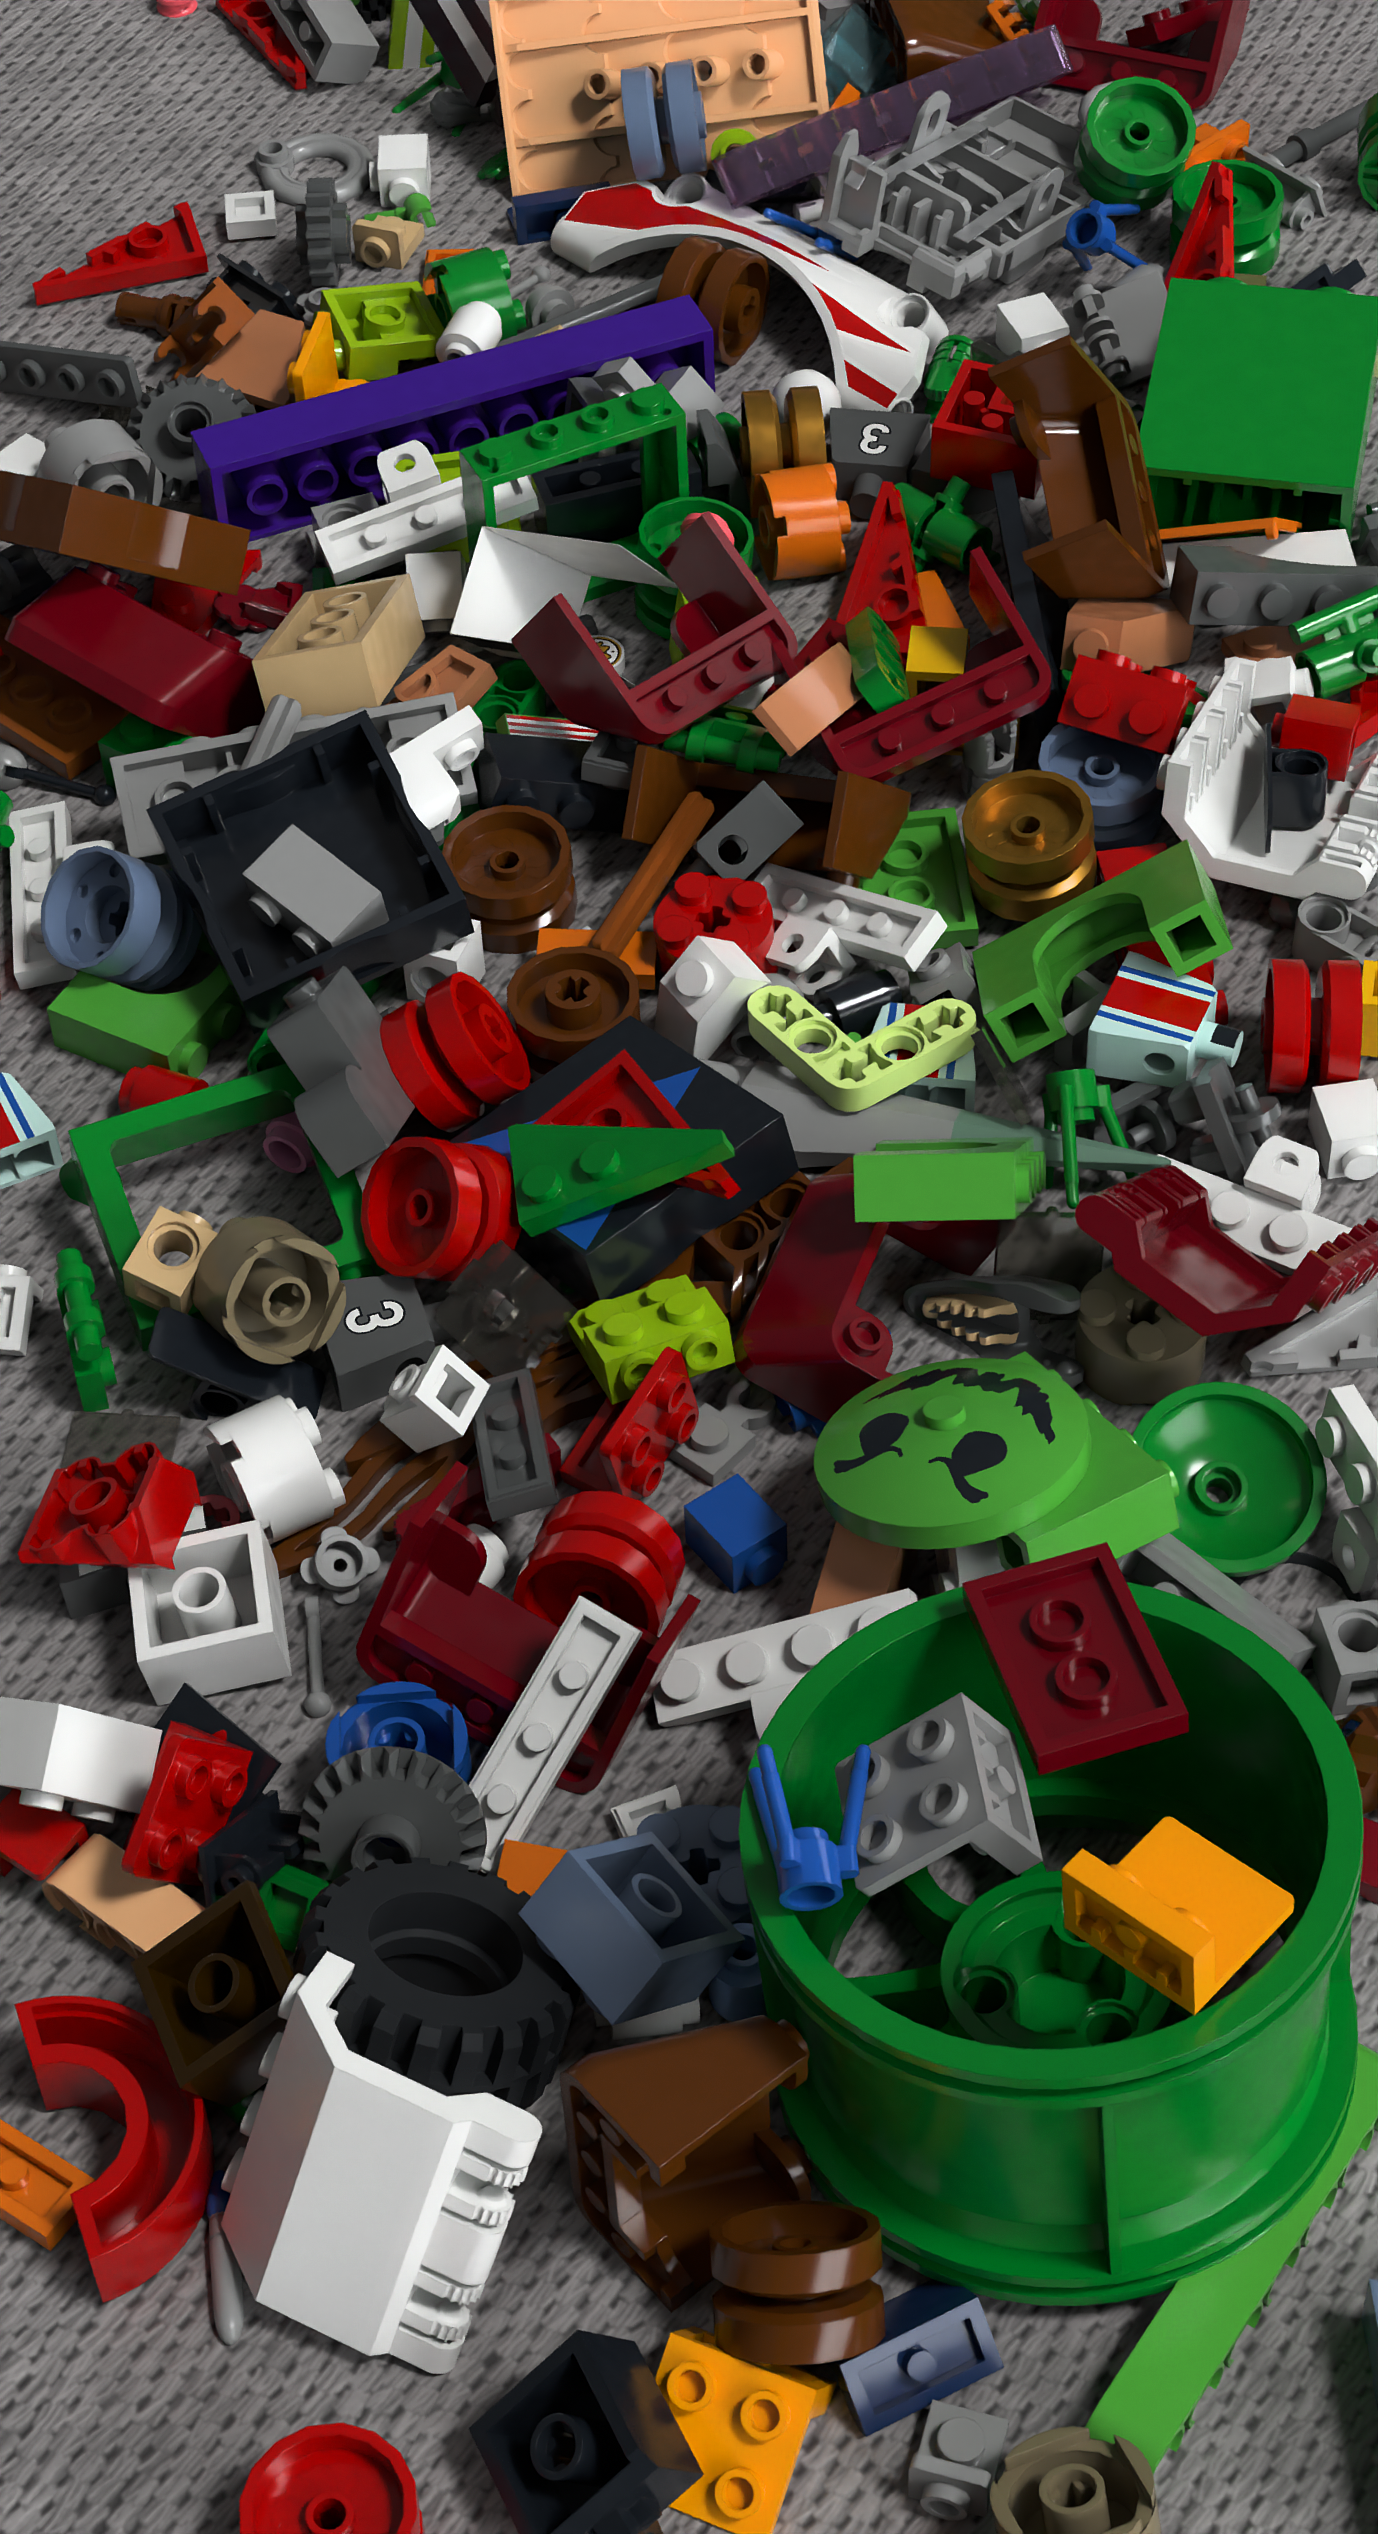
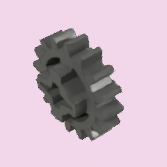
M333 177L308 178L306 183L307 193H305L306 204H296L297 255L300 257V265H310L309 271L314 289L320 287L339 288L341 264H351L352 258L350 213L347 211V203H337V191L335 192Z

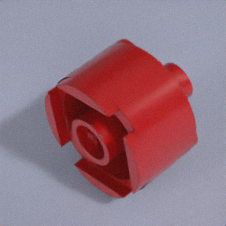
M689 872L676 880L674 889L659 903L654 915L653 928L662 977L665 976L697 935L733 941L764 974L778 973L779 966L771 965L766 959V955L773 943L775 926L772 906L768 899L767 891L761 883L746 881L738 877L721 878L719 875L706 876L700 872Z

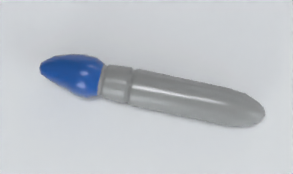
M217 2170L212 2176L205 2207L206 2215L210 2220L209 2252L213 2316L220 2339L226 2345H234L241 2336L244 2322L242 2270L221 2226L231 2193L221 2189L226 2172Z

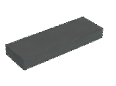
M530 1368L486 1379L485 1381L490 1387L473 1416L472 1423L486 1504L492 1521H498L557 1504L558 1498L536 1386Z

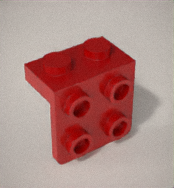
M1102 649L1098 650L1096 659L1078 654L1057 722L1155 753L1172 755L1187 706L1195 708L1199 701H1207L1205 697L1195 691L1197 682L1186 679L1187 676L1182 673L1153 665L1150 675L1141 673L1143 666L1132 663V659Z
M669 1346L666 1347L632 1398L612 1405L607 1397L559 1469L563 1482L581 1491H613L636 1500H640L642 1496L648 1497L655 1491L663 1476L664 1462L677 1443L683 1444L689 1439L699 1417V1408L681 1352Z
M171 1721L156 1759L153 1778L140 1813L134 1817L123 1846L125 1853L121 1863L122 1870L135 1877L203 1887L197 1872L198 1846L227 1824L233 1806L241 1799L248 1782L247 1768L253 1752L185 1723Z

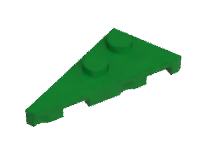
M515 1124L508 1127L518 1220L520 1226L530 1237L735 1157L734 1147L726 1138V1134L722 1130L537 1124Z

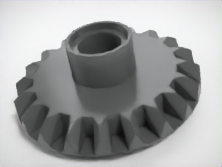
M180 373L176 380L167 383L160 380L156 389L150 393L143 392L139 404L136 408H131L130 419L127 427H125V431L146 452L161 472L163 479L162 497L169 499L170 497L180 496L181 501H188L191 494H200L192 441L190 437L181 435L182 432L188 428H205L255 414L256 411L254 405L250 404L244 397L241 389H233L223 378L216 381L208 379L203 373L198 377L187 378Z
M380 1746L349 1753L331 1763L320 1773L309 1789L302 1806L298 1833L303 1836L304 1841L303 1859L311 1860L316 1869V1877L331 1883L356 1867L364 1872L365 1867L372 1862L390 1858L395 1864H404L409 1857L430 1858L431 1864L447 1866L449 1861L469 1865L468 1871L477 1874L485 1856L487 1828L483 1811L474 1792L453 1769L434 1757L416 1750ZM378 1838H390L398 1842L401 1847L387 1846Z

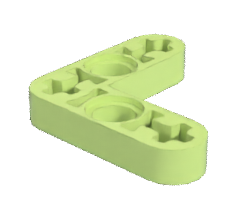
M779 985L766 986L755 991L747 1002L748 1026L752 1037L828 1105L845 1112L869 1108L966 1055L973 1049L976 1043V1013L974 1009L966 1002L953 998L930 1002L856 1043L800 994L789 987ZM805 1043H820L828 1047L820 1053H805L797 1049ZM896 1049L909 1050L915 1054L912 1058L906 1060H894L885 1056L888 1051Z

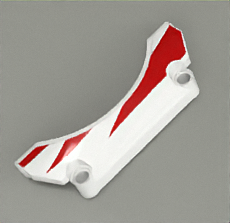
M697 173L683 174L677 177L664 194L656 185L647 180L583 192L568 213L557 222L551 236L553 252L589 273L634 254L653 249L678 246L685 238L692 236L719 242L727 249L737 247L759 253L767 260V263L789 276L806 292L820 315L830 342L835 370V384L840 393L841 406L845 409L913 413V404L910 399L921 384L926 357L934 355L940 340L948 336L949 333L946 323L923 295L917 293L907 294L838 255L816 247L814 242L712 188Z

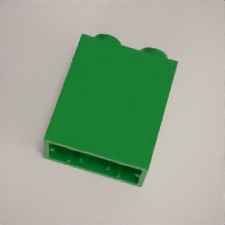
M1171 277L1140 428V438L1159 529L1278 517L1302 523V528L1297 529L1296 533L1346 529L1349 542L1351 543L1378 377V296L1357 295L1338 287L1302 290L1248 285L1241 280L1230 277H1216L1207 281ZM1279 531V534H1290L1288 532ZM1265 532L1177 542H1192L1204 540L1265 536Z

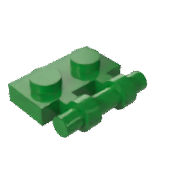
M728 704L664 741V749L685 753V760L703 763L705 758L735 764L736 771L754 774L756 769L777 774L781 760L787 754L754 715L753 710Z
M66 1248L56 1255L58 1269L54 1274V1284L83 1412L87 1414L109 1409L105 1387L116 1385L117 1379L109 1346L103 1348L101 1343L102 1337H106V1331L99 1300H92L91 1298L95 1291L92 1270L83 1263L82 1254L79 1250Z

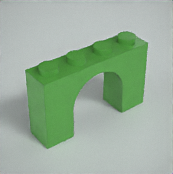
M1187 839L972 952L983 1016L1012 1063L1067 1035L1061 1009L1062 997L1073 982L1075 975L1107 954L1131 944L1156 941L1176 976L1180 977L1233 949L1215 888Z
M202 930L197 949L216 958ZM220 964L200 983L185 990L168 994L136 992L95 975L79 971L47 1007L54 1045L56 1047L124 1074H127L132 1067L144 1068L152 1064L195 1078L203 1072L208 1061L209 1052L220 1039L228 1040L236 1033L241 1021V1015L243 1014Z
M1033 1137L882 1140L876 1143V1151H862L853 1155L855 1222L1016 1219L1035 1200L1036 1194H1041V1189L1046 1187L1045 1151H1034Z
M1026 1351L1007 1359L1036 1366L1062 1379L1057 1371L1054 1369L1047 1370ZM1080 1397L1087 1412L1092 1439V1456L1089 1467L1077 1488L1053 1511L1020 1530L996 1538L1001 1566L1005 1570H1010L1105 1542L1108 1543L1116 1560L1178 1529L1179 1522L1174 1498L1179 1496V1486L1173 1471L1166 1462L1161 1459L1155 1460L1140 1448L1126 1429L1116 1428L1103 1417L1097 1406L1090 1399H1082Z

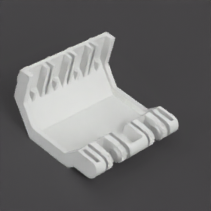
M1234 657L1223 676L1216 675L1213 678L1207 701H1199L1197 703L1190 728H1181L1176 740L1174 753L1172 755L1165 754L1161 760L1156 780L1157 789L1164 790L1161 814L1181 841L1188 840L1209 878L1302 900L1316 892L1347 900H1355L1362 897L1378 868V752L1359 764L1350 766L1344 782L1327 779L1325 815L1319 823L1306 827H1272L1270 853H1265L1263 780L1265 731L1250 713L1257 661Z
M327 1951L309 1977L300 1973L295 1975L281 2001L278 2016L288 2020L284 2034L278 2032L274 2036L259 2068V2075L267 2078L268 2082L265 2091L259 2090L255 2094L243 2117L240 2133L249 2136L246 2148L240 2147L235 2153L221 2184L222 2190L231 2193L221 2226L255 2301L368 2356L389 2353L429 2373H448L457 2362L471 2324L472 2315L469 2314L471 2309H467L465 2305H469L470 2302L476 2303L477 2298L480 2299L484 2284L489 2276L514 2209L515 2200L512 2199L513 2194H510L508 2188L504 2187L512 2189L513 2186L519 2187L520 2182H524L528 2166L532 2161L542 2134V2126L539 2120L531 2113L487 2092L445 2096L349 2051L334 2023L339 2012L329 2008V2006L352 1975L355 1964Z

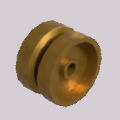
M817 385L792 387L788 390L784 399V423H779L777 402L769 389L743 391L741 393L739 450L742 476L746 479L749 504L751 481L755 474L827 463L822 404Z
M1029 769L1005 773L984 783L968 799L962 815L963 835L967 852V872L972 895L984 909L1004 919L1030 922L1093 889L1098 874L1096 850L1093 841L1095 837L1094 816L1089 796L1075 781L1056 772Z

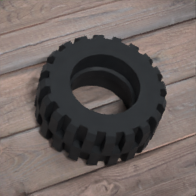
M409 1857L404 1864H395L391 1858L374 1861L365 1867L364 1872L356 1867L322 1889L311 1901L309 1912L304 1916L291 1970L294 1977L297 1973L309 1977L327 1951L355 1964L352 1975L329 2006V2008L339 2012L334 2023L349 2051L445 2096L487 2092L524 2110L543 2095L545 2086L552 2082L580 1997L581 1988L557 1960L548 1956L541 1949L536 1940V1934L518 1914L531 1898L529 1894L525 1891L520 1894L515 1893L507 1887L506 1880L491 1873L484 1877L469 1872V1865L449 1861L447 1866L430 1863V1858Z

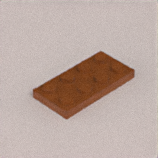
M0 614V647L4 653L0 657V737L63 778L71 780L101 759L98 741L129 714L130 711L6 641L4 637L11 620Z

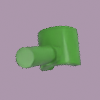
M413 193L408 196L403 207L364 215V219L374 221L380 215L386 217L395 216L406 221L419 223L417 215L422 213L427 228L436 225L433 213L429 212L432 209L429 199L421 193Z

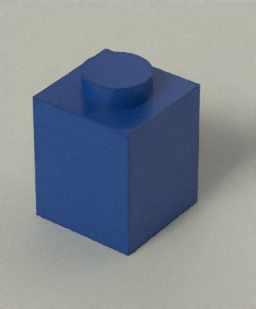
M738 1473L684 1505L686 1543L733 1594L751 1583L760 1586L770 1582L781 1571L784 1562L788 1561L787 1524Z

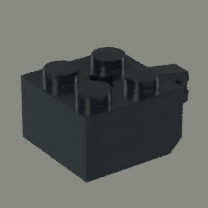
M576 2330L468 2428L519 2534H663L658 2519L662 2516V2511L704 2475L636 2342L583 2330Z

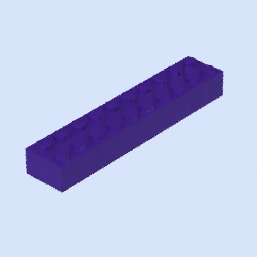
M688 294L190 431L203 514L206 519L251 530L249 542L311 525V507L370 492L373 493L378 505L386 504L382 488L383 483L377 466V457L380 452L412 440L421 442L431 455L455 452L481 443L486 439L499 437L532 426L539 421L562 416L565 413L568 378L593 377L605 362L631 356L654 383L664 371L691 365L715 392L713 328Z

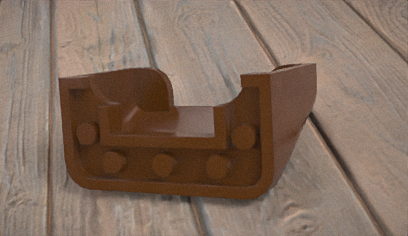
M863 0L866 3L862 20L867 31L879 30L880 23L895 57L897 85L905 84V105L901 106V111L907 123L915 121L925 101L939 90L948 94L951 100L948 117L986 111L1012 95L1019 98V90L1026 88L1024 63L1022 60H1015L1009 44L986 12L989 0Z
M759 2015L584 2055L560 2074L572 2189L575 2201L584 2218L671 2313L715 2279L712 2276L709 2226L720 2216L744 2207L765 2203L811 2200V2186L807 2175L812 2171V2166L804 2150L789 2135H783L779 2138L770 2126L769 2092L779 2084L789 2090L795 2089L806 2081L808 2077L809 2048L798 2030L785 2019L775 2022L765 2015Z

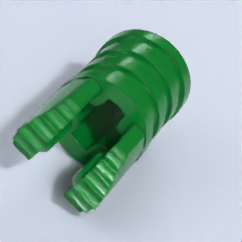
M949 335L940 340L924 377V394L928 398L924 413L931 415V423H934L963 360L968 359L981 362L982 356L979 347L968 337ZM954 346H957L955 354L950 358Z

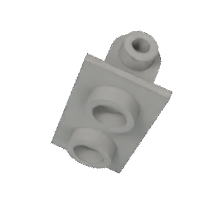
M1247 146L1242 148L1246 162L1254 163L1267 169L1282 183L1284 203L1281 223L1291 229L1298 226L1304 230L1313 222L1314 212L1323 217L1328 215L1322 198L1323 190L1314 178L1304 173L1299 176L1286 169L1270 153L1262 155Z

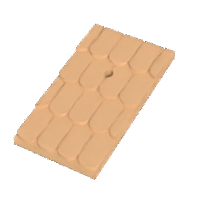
M489 0L512 197L609 181L610 186L636 182L624 118L621 70L648 66L654 74L658 96H663L662 70L665 63L692 59L698 91L702 93L707 125V138H705L707 171L696 172L703 177L707 175L708 169L716 171L711 160L712 145L722 132L733 128L746 130L756 138L762 149L763 158L761 166L767 168L831 161L834 149L831 137L828 92L825 82L826 72L822 35L820 34L821 25L818 0ZM710 67H712L711 76L708 74V70H710ZM670 144L665 145L667 169L663 177L648 179V182L675 180L681 176L680 172L675 168ZM738 144L730 146L726 153L727 160L732 164L741 163L745 158V149Z

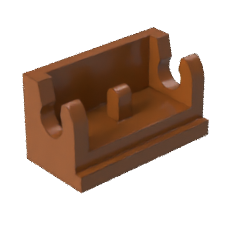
M218 276L169 328L171 334L155 350L154 361L156 363L160 362L168 353H173L180 358L182 366L174 372L170 381L176 380L180 373L187 378L195 377L255 314Z

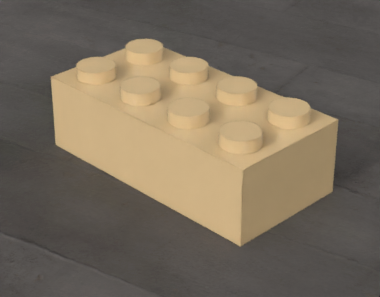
M410 574L304 592L252 660L265 712L271 699L276 695H284L297 700L301 704V718L313 714L330 716L356 711L361 707L372 708L380 706L426 637Z

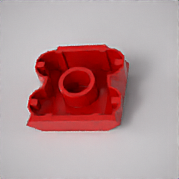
M152 1442L131 1446L122 1452L114 1462L102 1463L99 1458L92 1456L77 1460L66 1468L56 1469L17 1552L20 1563L81 1564L133 1569L175 1570L172 1558L194 1506H202L195 1474L193 1471L165 1459L156 1444Z

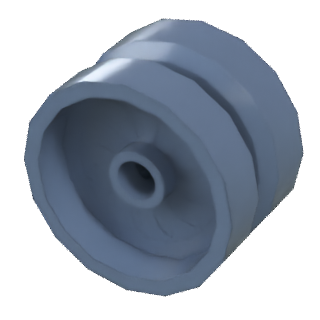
M692 59L665 63L662 70L663 96H658L655 77L648 66L621 70V91L627 139L637 181L663 177L667 169L666 144H670L675 168L681 175L707 171L706 117L702 93L698 91Z
M1063 724L1053 727L1041 743L1038 770L1056 772L1075 781L1089 796L1094 816L1095 837L1093 841L1096 851L1148 845L1161 828L1164 790L1157 789L1156 780L1164 755Z

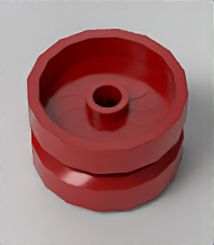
M1269 959L1265 997L1262 998L1260 1018L1261 1053L1264 1054L1265 1091L1267 1093H1299L1306 1083L1309 1055H1313L1314 1077L1317 1086L1357 1081L1359 1079L1363 1022L1362 976L1359 960H1325L1318 971L1315 997H1311L1309 969L1303 959Z
M463 972L452 974L427 990L425 1003L417 999L409 1001L382 1018L379 1029L382 1047L393 1074L419 1112L441 1130L449 1133L459 1130L484 1115L486 1102L497 1106L512 1098L530 1084L531 1073L528 1058L516 1030L505 1011L491 993L472 976Z
M404 1137L385 1149L371 1167L362 1193L361 1224L366 1246L376 1263L394 1276L435 1279L436 1281L459 1284H480L498 1274L512 1256L522 1230L518 1220L513 1170L507 1158L488 1146L451 1143L448 1140L429 1137Z
M583 1491L563 1498L546 1514L536 1536L533 1550L527 1555L518 1575L513 1595L514 1602L561 1628L577 1598L583 1596L630 1625L641 1627L658 1636L663 1626L667 1609L672 1604L679 1587L686 1563L681 1540L663 1516L643 1502L613 1491Z
M343 2422L307 2426L276 2441L252 2467L239 2499L240 2534H425L416 2483L401 2452L376 2432Z

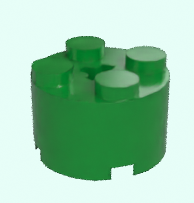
M483 247L426 263L424 281L434 279L436 293L427 295L444 329L458 308L474 301L489 304L500 315L502 322L500 341L517 336V331L526 329V317L523 306L518 298L513 300L511 298L506 281L511 278L510 266L507 256L502 249L492 251L488 247Z

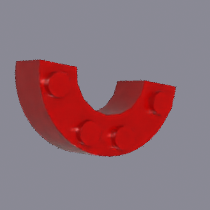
M71 1995L32 1999L14 2005L46 2111L74 2106L101 2111L123 2125L127 2130L118 2156L97 2180L70 2194L102 2302L105 2303L135 2289L157 2274L177 2255L195 2231L205 2211L206 2198L215 2166L214 2143L203 2098L179 2087L153 2020L130 2007L94 1997Z

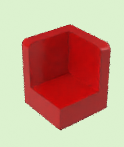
M12 1789L0 1802V1875L5 1877L15 1866L36 1881H43L67 1853L72 1855L89 1838L86 1825L63 1809L62 1812L19 1804L21 1790Z

